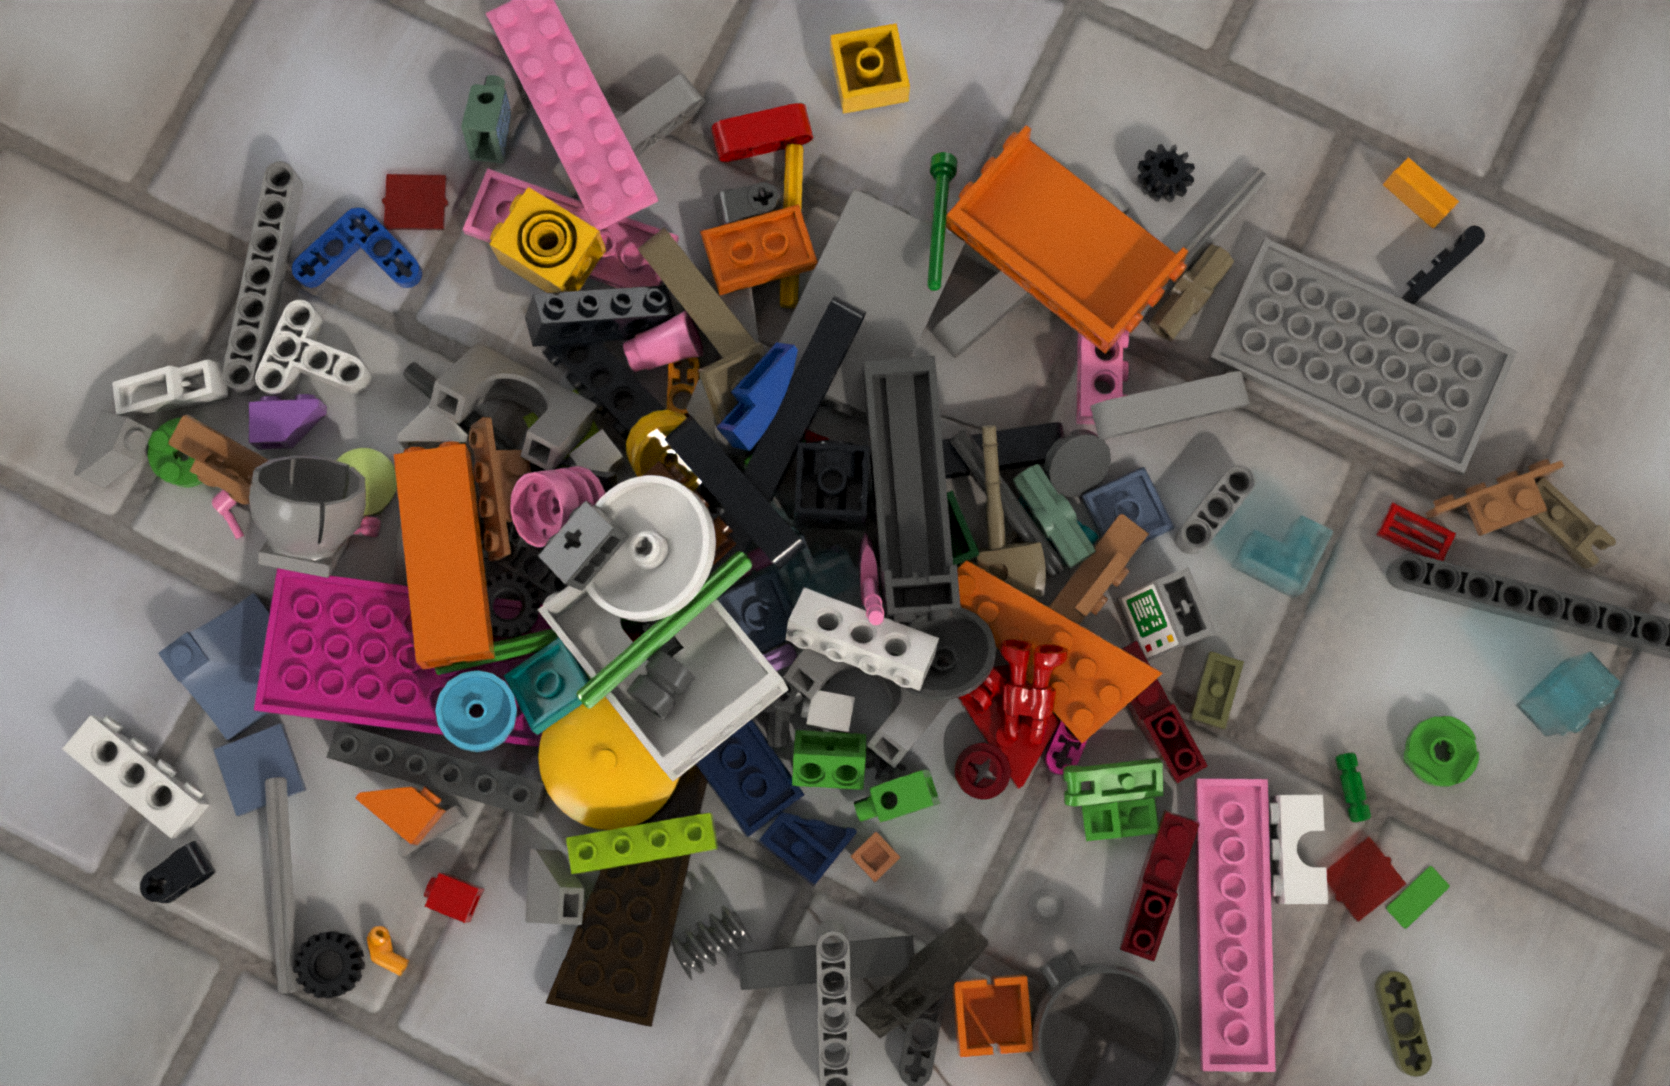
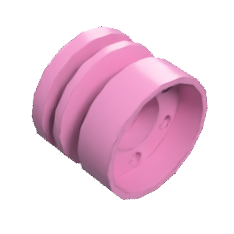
M581 466L527 473L516 482L511 493L510 510L512 521L518 534L528 544L535 547H543L549 538L557 534L567 523L574 509L581 506L584 501L595 505L605 494V491L598 477L589 469Z

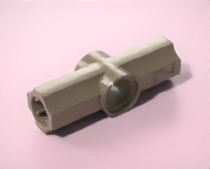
M1213 244L1209 246L1190 272L1187 270L1169 293L1170 297L1152 317L1148 325L1153 329L1154 333L1170 342L1174 340L1192 315H1197L1214 293V287L1232 267L1234 260L1231 258L1230 253L1220 246Z

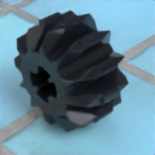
M1163 144L1157 146L1156 152L1150 149L1147 150L1144 155L1145 160L1139 161L1137 169L1141 172L1137 177V183L1146 184L1143 189L1144 195L1152 191L1156 193L1154 196L1155 202H1159L1162 195L1165 196L1169 203L1174 201L1175 195L1184 197L1187 193L1186 187L1192 186L1194 182V177L1190 174L1194 171L1195 166L1193 163H1185L1189 157L1188 152L1180 155L1176 154V144L1172 145L1170 151H1166ZM1163 170L1169 171L1168 177L1163 176Z

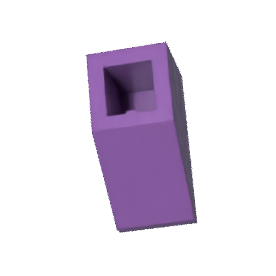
M311 394L296 395L295 400H282L278 396L260 397V401L249 402V443L258 450L294 448L327 414V406L320 399H316L315 395Z

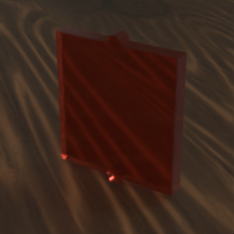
M387 174L385 198L382 199V203L385 206L384 227L387 230L444 231L445 207L449 205L446 199V175Z
M1370 836L1366 837L1326 869L1327 884L1335 893V900L1342 902L1356 922L1362 920L1406 885V882L1391 865V858L1384 856Z

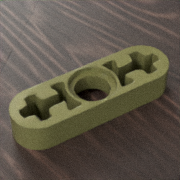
M1382 972L1375 981V992L1395 1064L1404 1074L1413 1077L1423 1076L1431 1068L1432 1057L1411 982L1401 972ZM1390 978L1394 982L1401 983V988L1396 990V995L1399 1002H1407V1007L1396 1006L1392 1009L1389 1008V1004H1396L1393 993L1385 991V987L1390 985ZM1400 1013H1407L1412 1019V1028L1405 1034H1400L1394 1027V1019ZM1417 1038L1416 1043L1410 1042L1413 1053L1421 1055V1060L1416 1062L1417 1068L1414 1069L1412 1065L1405 1063V1059L1410 1057L1409 1047L1405 1044L1400 1045L1399 1040L1408 1041Z

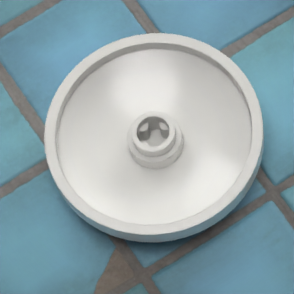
M655 475L628 479L606 492L597 501L595 506L602 508L629 537L586 586L588 594L604 610L631 621H655L681 610L701 590L709 576L714 561L716 548L715 529L705 504L686 486L672 479Z

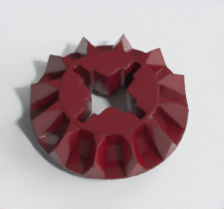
M985 742L976 743L965 748L958 756L955 764V777L960 788L969 796L981 800L991 799L1000 795L1008 786L1012 773L1008 756L1004 755L998 746ZM990 759L988 770L994 777L985 776L977 783L979 770L975 768L976 765L974 764L982 765Z

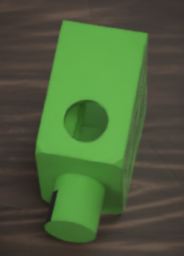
M921 770L870 787L871 796L854 801V807L860 822L878 816L880 823L941 804L930 770ZM894 793L897 796L898 803L891 807L888 804L887 798L888 795Z

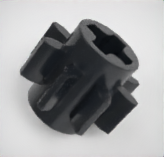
M870 748L866 749V753L873 756L871 762L865 764V768L874 767L877 770L875 780H878L882 774H888L889 779L894 780L895 775L893 771L896 768L901 771L906 770V767L901 763H898L895 768L891 765H888L885 769L879 767L880 760L876 758L877 754Z

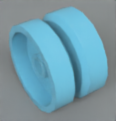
M479 670L461 673L448 681L438 696L435 709L438 726L446 739L461 750L476 753L492 750L505 742L514 729L517 717L514 694L506 682L493 673ZM475 704L481 705L482 709H484L483 715L479 718H473L469 712L474 708Z

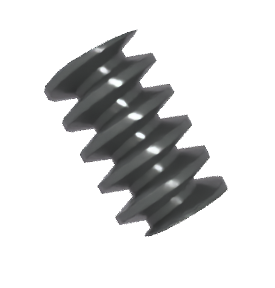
M722 906L723 918L721 920L712 913L709 914L710 927H706L698 921L696 923L697 935H694L688 929L684 930L686 942L682 943L675 936L671 938L673 951L690 980H692L691 968L699 974L705 972L703 960L712 966L717 965L716 952L722 957L728 958L729 944L738 951L742 949L740 937H743L749 943L753 942L735 911L732 912L727 907Z

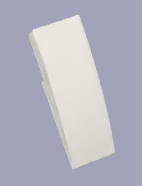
M207 359L180 368L169 365L112 382L116 414L120 416L147 414L228 398V387L222 377L224 364Z

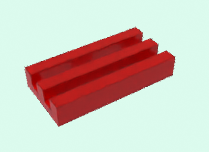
M1395 503L1390 504L1376 535L1413 554L1444 561L1456 533ZM1395 515L1444 538V542L1441 543L1394 520ZM1389 527L1438 550V554L1390 531Z

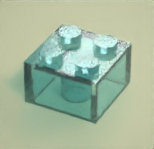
M1590 651L1564 659L1516 706L1545 737L1556 734L1563 736L1571 731L1575 734L1590 722L1591 719L1588 715L1596 707L1602 709L1615 698L1616 695L1613 691L1621 682Z

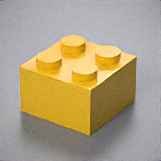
M897 23L830 35V55L843 114L909 101L910 83Z

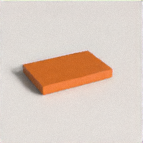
M799 204L700 231L719 296L814 270L818 263Z

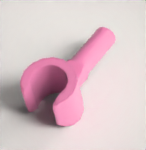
M222 490L212 499V505L227 521L235 538L239 539L244 534L230 511L238 502L233 500L228 492Z

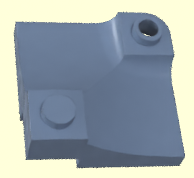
M252 593L210 622L191 632H186L158 652L177 681L181 682L228 741H232L269 714L254 711L270 615L268 608L255 593Z

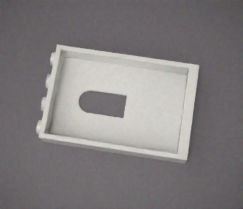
M567 586L561 592L557 591L548 596L543 606L538 609L591 679L633 643L622 629L621 617L613 615L600 607L588 594L586 588L581 591ZM717 599L674 635L684 648L672 656V658L688 669L695 676V679L684 694H675L673 696L676 704L665 719H661L650 712L626 692L638 675H647L645 665L648 663V660L642 663L606 695L609 702L672 781H675L789 690L782 677Z

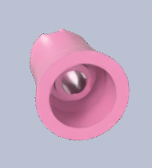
M687 311L681 312L654 328L636 334L635 338L623 343L624 353L629 366L634 372L645 369L652 370L665 364L703 356L700 335Z

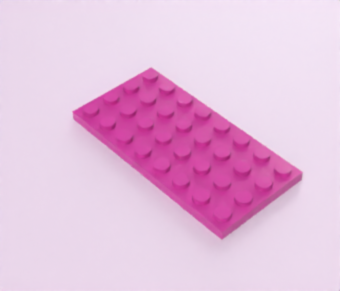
M277 568L254 711L444 735L438 726L435 709L438 696L448 681L461 673L479 670L493 673L508 685L504 675L535 653L438 675L434 668L423 670L416 663L408 586L331 575L329 578ZM496 598L493 603L495 613L503 619L516 617L522 608L521 601ZM539 612L535 624L532 625L527 633L525 632L521 636L552 628ZM493 636V642L505 640L500 636ZM515 699L517 709L515 726L503 743L539 747L543 731L537 735L531 730ZM475 704L474 708L469 712L473 718H479L483 715L484 709H482L481 705Z

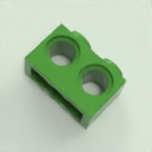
M795 730L792 786L863 790L866 734Z

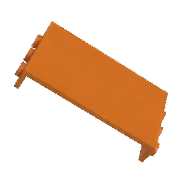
M1026 125L1019 133L1013 132L1007 138L1002 147L1004 150L997 158L992 156L984 164L980 172L982 174L975 183L970 181L962 189L958 196L960 200L946 215V228L965 241L967 245L1106 354L1126 330L1130 333L1134 331L1142 321L1144 316L1140 313L1147 305L1153 308L1165 293V290L1162 288L1169 279L1175 282L1187 268L1184 261L1188 250L1182 247L1176 254L1030 141L1031 128Z

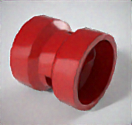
M993 668L987 679L978 688L963 697L974 708L985 712L992 705V698L1002 693L1003 682L1007 681Z

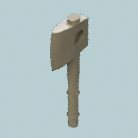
M996 425L982 426L983 444L981 446L984 453L986 481L984 484L986 485L988 547L979 548L980 555L977 556L978 566L1031 597L1044 596L1046 566L1041 542L1006 544L1004 512L1000 493L1001 481L999 478L997 449L999 443H997Z

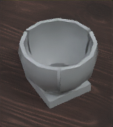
M294 455L270 459L256 467L253 471L249 494L251 517L267 538L266 543L259 551L258 564L329 578L349 547L350 536L361 526L366 508L365 477L354 467H349L348 464L326 457Z

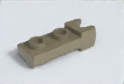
M1544 476L1538 479L1536 485L1547 511L1531 518L1567 550V554L1582 568L1589 569L1599 562V558L1592 551V544L1599 550H1604L1614 546L1616 540L1601 525H1596Z

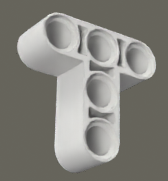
M299 299L290 302L285 307L256 371L255 381L257 386L266 395L278 396L284 400L290 397L295 390L301 374L354 394L367 390L371 384L372 377L368 368L357 357L316 342L322 329V318L310 303ZM310 313L307 323L304 325L296 324L300 315ZM289 344H296L294 353L284 357V348ZM319 357H328L324 367L314 369V363ZM353 368L360 370L359 376L355 380H345L349 370ZM275 375H282L281 383L275 388H269L270 379Z

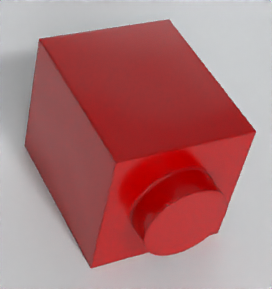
M439 872L437 878L431 877L426 886L424 897L428 899L424 907L463 923H468L472 920L484 888L448 873Z

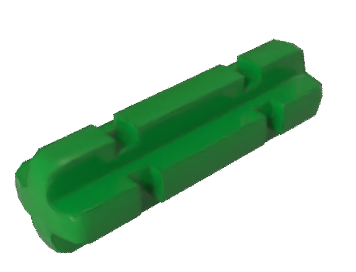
M1353 752L1336 756L1335 760L1338 770L1342 771L1340 780L1346 803L1350 804V808H1348L1350 820L1355 823L1369 820L1371 813L1369 805H1365L1364 802L1367 797L1361 773L1356 770V767L1359 766L1356 754Z

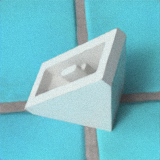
M430 405L412 420L397 437V441L404 449L410 447L438 448L441 443L449 441L459 442L460 444L465 443L468 449H473L469 443V436L456 422L430 409Z

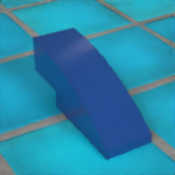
M776 342L731 391L739 403L716 428L732 447L750 451L775 417L787 392L794 371L798 352L795 345Z

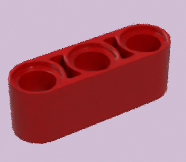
M793 103L720 120L711 126L718 159L722 162H732L785 150L788 144L805 145L814 138L807 108L803 103Z

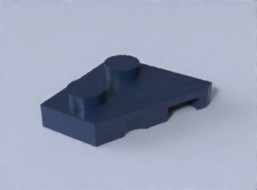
M781 812L758 842L814 887L858 831L850 827L843 828L826 824L824 821L800 818L798 815Z

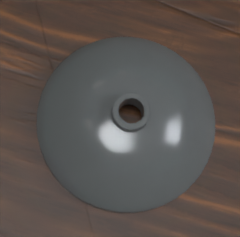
M960 608L955 613H952V618H949V620L928 622L927 615H918L913 623L903 624L939 638L934 659L920 691L911 687L905 688L910 693L929 700H950L972 692L991 673L996 659L995 639L987 623L974 612ZM889 653L892 656H900L896 653ZM943 663H949V664H950L949 666H946V667H940V665L943 664Z

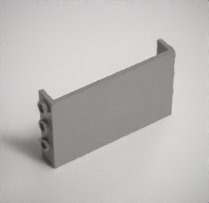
M853 189L779 343L793 344L798 349L794 374L822 316L834 296L865 310V318L822 404L833 408L832 412L843 419L851 420V418L867 424L862 370L864 361L912 357L965 241L945 232L941 287L937 291H931L927 286L932 221H921L911 216L903 207L897 205L890 206L879 201L875 194L869 191L860 192L856 189Z

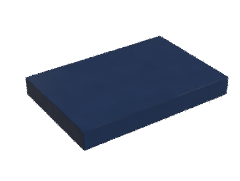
M752 719L695 764L745 837L752 835L805 795L799 786H792L791 774L772 747L767 744V740Z

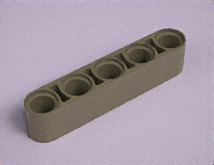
M665 227L638 248L642 256L723 358L756 343Z

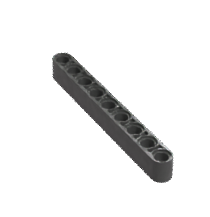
M1417 554L1401 556L1390 563L1386 570L1388 582L1399 590L1670 659V619ZM1401 564H1406L1412 569L1413 577L1411 580L1401 575ZM1436 572L1441 573L1446 578L1447 585L1445 589L1440 588L1435 583L1434 577ZM1470 581L1479 585L1481 590L1479 598L1470 593ZM1505 590L1513 594L1515 598L1513 606L1505 602L1503 598ZM1539 599L1544 600L1548 604L1549 611L1547 615L1539 610ZM1574 607L1582 613L1583 620L1581 624L1576 622L1572 616ZM1608 616L1615 620L1617 624L1616 632H1612L1608 628ZM1643 625L1651 632L1650 641H1647L1642 635L1641 629Z

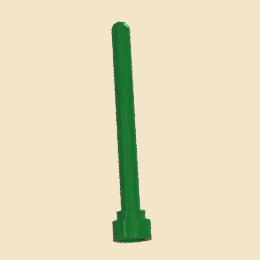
M948 152L934 154L930 162V174L936 181L927 286L931 291H937L941 287L949 182L957 174L958 160L953 154Z

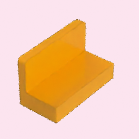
M1409 157L1392 172L1383 184L1432 229L1459 202Z

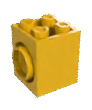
M528 187L523 195L518 194L514 198L509 208L511 213L504 223L500 222L495 226L490 235L491 242L489 245L501 265L546 293L580 291L606 252L600 231Z

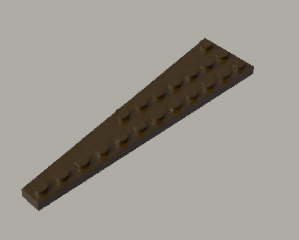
M694 765L683 773L667 803L652 817L637 825L701 814L708 783L698 768ZM691 854L600 870L598 879L583 912L582 925H578L574 932L572 942L562 961L546 1004L644 1026H653Z

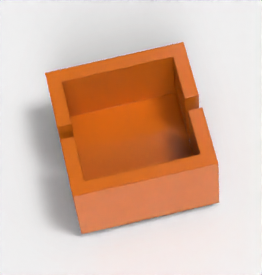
M1026 975L991 977V984H987V979L984 977L951 980L957 1052L960 1057L994 1055L993 1047L990 1044H997V1051L1000 1054L1033 1051L1029 991Z

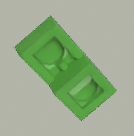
M1156 798L1082 806L1086 841L1156 834L1159 826Z

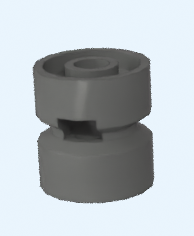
M657 650L645 665L647 675H638L626 692L650 712L661 719H665L676 704L673 696L675 694H684L694 681L695 676L671 656L661 650Z

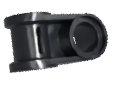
M192 841L177 849L168 859L147 872L141 879L140 891L142 896L148 901L163 904L171 903L190 889L208 880L215 874L216 870L198 843ZM159 880H165L167 882L162 886L164 893H158L156 891L160 888V883L158 882Z

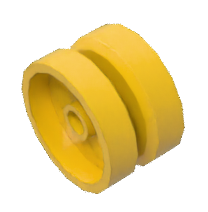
M671 410L654 411L642 417L631 428L626 441V456L637 477L643 476L654 464L660 461L668 467L674 464L688 479L683 484L690 490L694 491L702 483L664 440L666 436L687 419L685 415Z

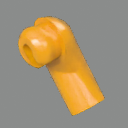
M384 926L373 927L367 936V945L372 962L401 976L409 960L393 952L391 937L387 928Z

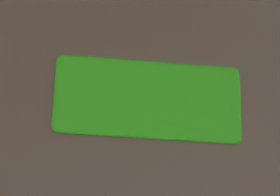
M1429 866L1386 909L1404 929H1407L1450 885L1432 866Z

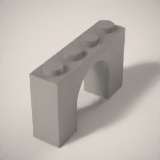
M477 342L435 381L429 408L460 424L477 406L486 401L499 399L522 404L533 411L539 419L527 430L520 457L545 470H554L590 431L598 405Z
M823 628L824 630H827V631L832 630V629H830V628ZM856 640V642L858 643H866L861 640ZM804 649L794 660L783 678L811 700L834 674L844 670L863 671L848 663L833 661L826 655L811 649ZM870 675L886 690L890 700V714L867 746L895 768L949 700L925 699L910 693L890 679L879 675Z

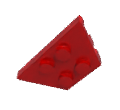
M1009 665L993 667L1006 681L1011 679ZM1002 693L992 698V705L985 712L974 708L963 696L958 697L959 702L986 743L998 746L1004 755L1008 756V762L1012 770L1010 779L1017 790L1023 787L1059 724L1054 714L1052 713L1048 718L1046 734L1041 745L1030 744L1032 717L1021 715L1018 740L1014 742L1006 740L1005 711L1002 706Z

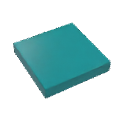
M559 637L504 675L531 730L537 735L583 704L577 698L576 693L589 682L582 666Z

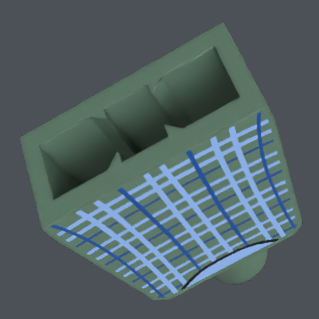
M496 75L486 76L484 85L474 84L471 86L461 128L470 160L504 164L511 108L507 91L504 88L505 80Z

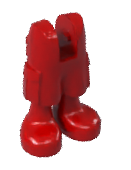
M1018 639L1003 640L1000 651L1004 659L1009 663L1011 679L1003 682L1002 691L1006 740L1017 742L1021 727V715L1032 717L1030 744L1041 745L1046 734L1048 718L1054 709L1056 690L1049 684L1050 676L1056 667L1066 662L1068 650L1063 646L1055 644L1037 646L1034 650L1033 684H1029L1026 681V674L1031 658L1032 644Z

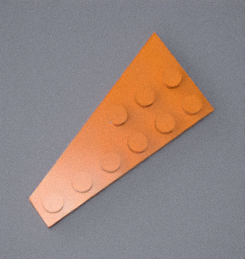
M966 560L957 569L961 608L974 612L987 623L993 633L995 645L999 651L1001 649V642L1007 639L1024 640L1032 644L1031 658L1026 674V681L1029 684H1033L1034 650L1037 646L1055 644L1067 648L1068 656L1066 662L1053 670L1049 680V684L1056 690L1053 712L1082 744L1163 674L1160 670L1120 649L1101 636L1042 604L1035 598L1009 585L969 560Z

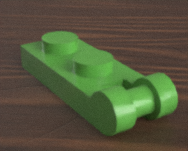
M1159 758L1084 767L1071 765L1063 768V779L1067 782V790L1064 792V804L1068 806H1084L1164 796L1163 762ZM1090 781L1091 789L1082 790L1081 782Z

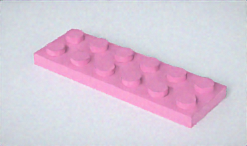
M487 168L462 230L466 235L490 243V235L495 226L500 222L504 223L511 213L509 208L512 201L518 194L523 195L528 187L594 227L581 201ZM626 217L599 230L606 252L588 278L616 288L661 286L663 281L638 250L641 245L661 229ZM669 233L678 244V235Z

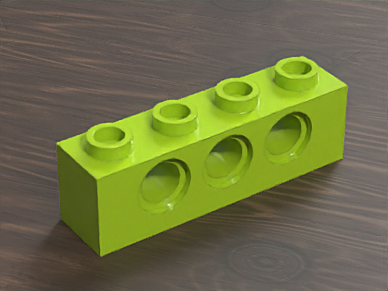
M712 813L566 837L571 874L718 850Z

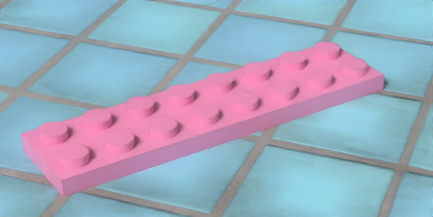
M511 0L487 12L486 15L594 227L601 230L658 202V198L555 1Z
M1194 779L1195 820L1200 823L1196 834L1200 1070L1276 1072L1268 779Z

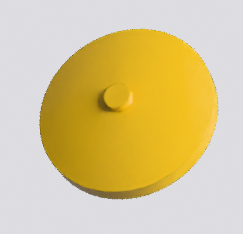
M606 696L590 709L585 707L584 704L580 705L545 729L541 736L538 753L539 770L547 793L557 807L566 815L588 827L613 830L635 826L644 822L667 803L680 779L678 777L675 781H672Z

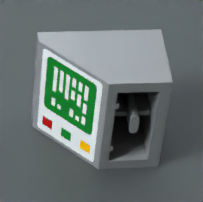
M1189 567L1156 579L1117 598L1134 641L1138 642L1148 661L1206 639L1216 633Z

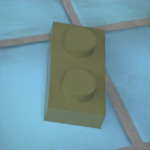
M1212 651L1208 652L1189 720L1221 730L1226 728L1244 661Z

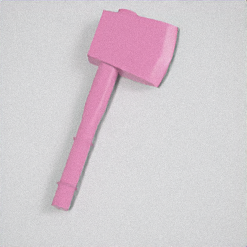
M865 532L860 541L858 559L860 597L862 605L867 609L866 616L869 622L873 625H880L884 619V609L882 608V599L879 597L877 563L872 541Z

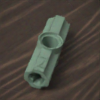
M1039 464L1029 467L1013 479L1012 482L1032 511L1031 516L1045 538H1050L1070 569L1095 554L1096 550L1077 523V516L1064 495L1057 493Z

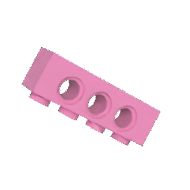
M1127 330L1109 349L1112 356L1110 360L1099 359L1095 354L1097 347L1080 333L1077 334L1076 424L1095 425L1090 408L1091 405L1128 396L1123 394V382H1127L1129 374L1128 361H1123V348H1128L1129 332ZM1097 381L1107 382L1111 387V393H1099L1094 383Z

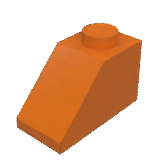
M426 786L422 790L415 787H402L359 792L355 797L374 815L413 845H419L446 812L438 805L442 799Z

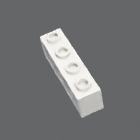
M804 588L788 620L785 640L792 642L801 649H811L824 654L833 661L845 662L858 667L867 674L879 675L890 679L901 687H911L920 691L934 659L939 638L884 618L880 625H873L866 616V610ZM822 628H830L832 630L827 631ZM856 640H861L866 643H858L856 642ZM889 653H896L900 656H892Z
M90 715L62 749L167 836L182 839L209 806L201 798L204 792L189 781L183 784L174 776L177 770L166 761L160 759L156 762L148 755L150 748L135 737L130 740L121 733L123 726L108 715L104 718ZM115 743L118 753L114 760L109 761L106 757V751L111 744ZM141 765L144 768L145 775L143 780L136 784L133 780V772L137 766ZM168 787L172 792V798L167 805L163 806L160 802V793L164 788Z

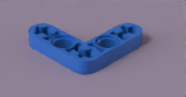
M357 207L347 211L295 259L292 265V274L304 287H317L360 248L402 288L416 286L422 278V268L417 260L369 211ZM354 220L364 221L365 226L372 234L367 238L359 228L355 229ZM335 239L342 241L343 249L338 255L330 256L326 254L325 248L328 242ZM380 240L391 242V250L385 256H377L373 251L374 245ZM320 253L328 264L324 266L315 255ZM396 258L405 267L411 266L412 275L410 277L406 275L400 276V270L393 263ZM306 265L314 266L315 275L312 277L308 274L304 275L303 267Z

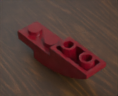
M1137 641L1121 648L1150 665ZM1158 679L1127 704L1145 738L1157 757L1163 762V766L1175 783H1179L1208 767L1175 704L1170 703Z
M1164 810L1154 841L1151 840L1133 895L1119 948L1121 951L1153 962L1155 961L1178 896L1177 888L1200 826L1199 821Z

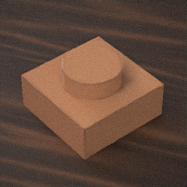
M877 832L869 837L850 856L874 882L901 858Z

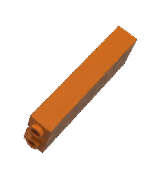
M455 441L441 443L438 448L425 449L423 447L407 448L403 451L404 453L394 454L416 663L424 670L450 666L455 662L465 661L469 663L495 659L471 454L465 443L460 444Z

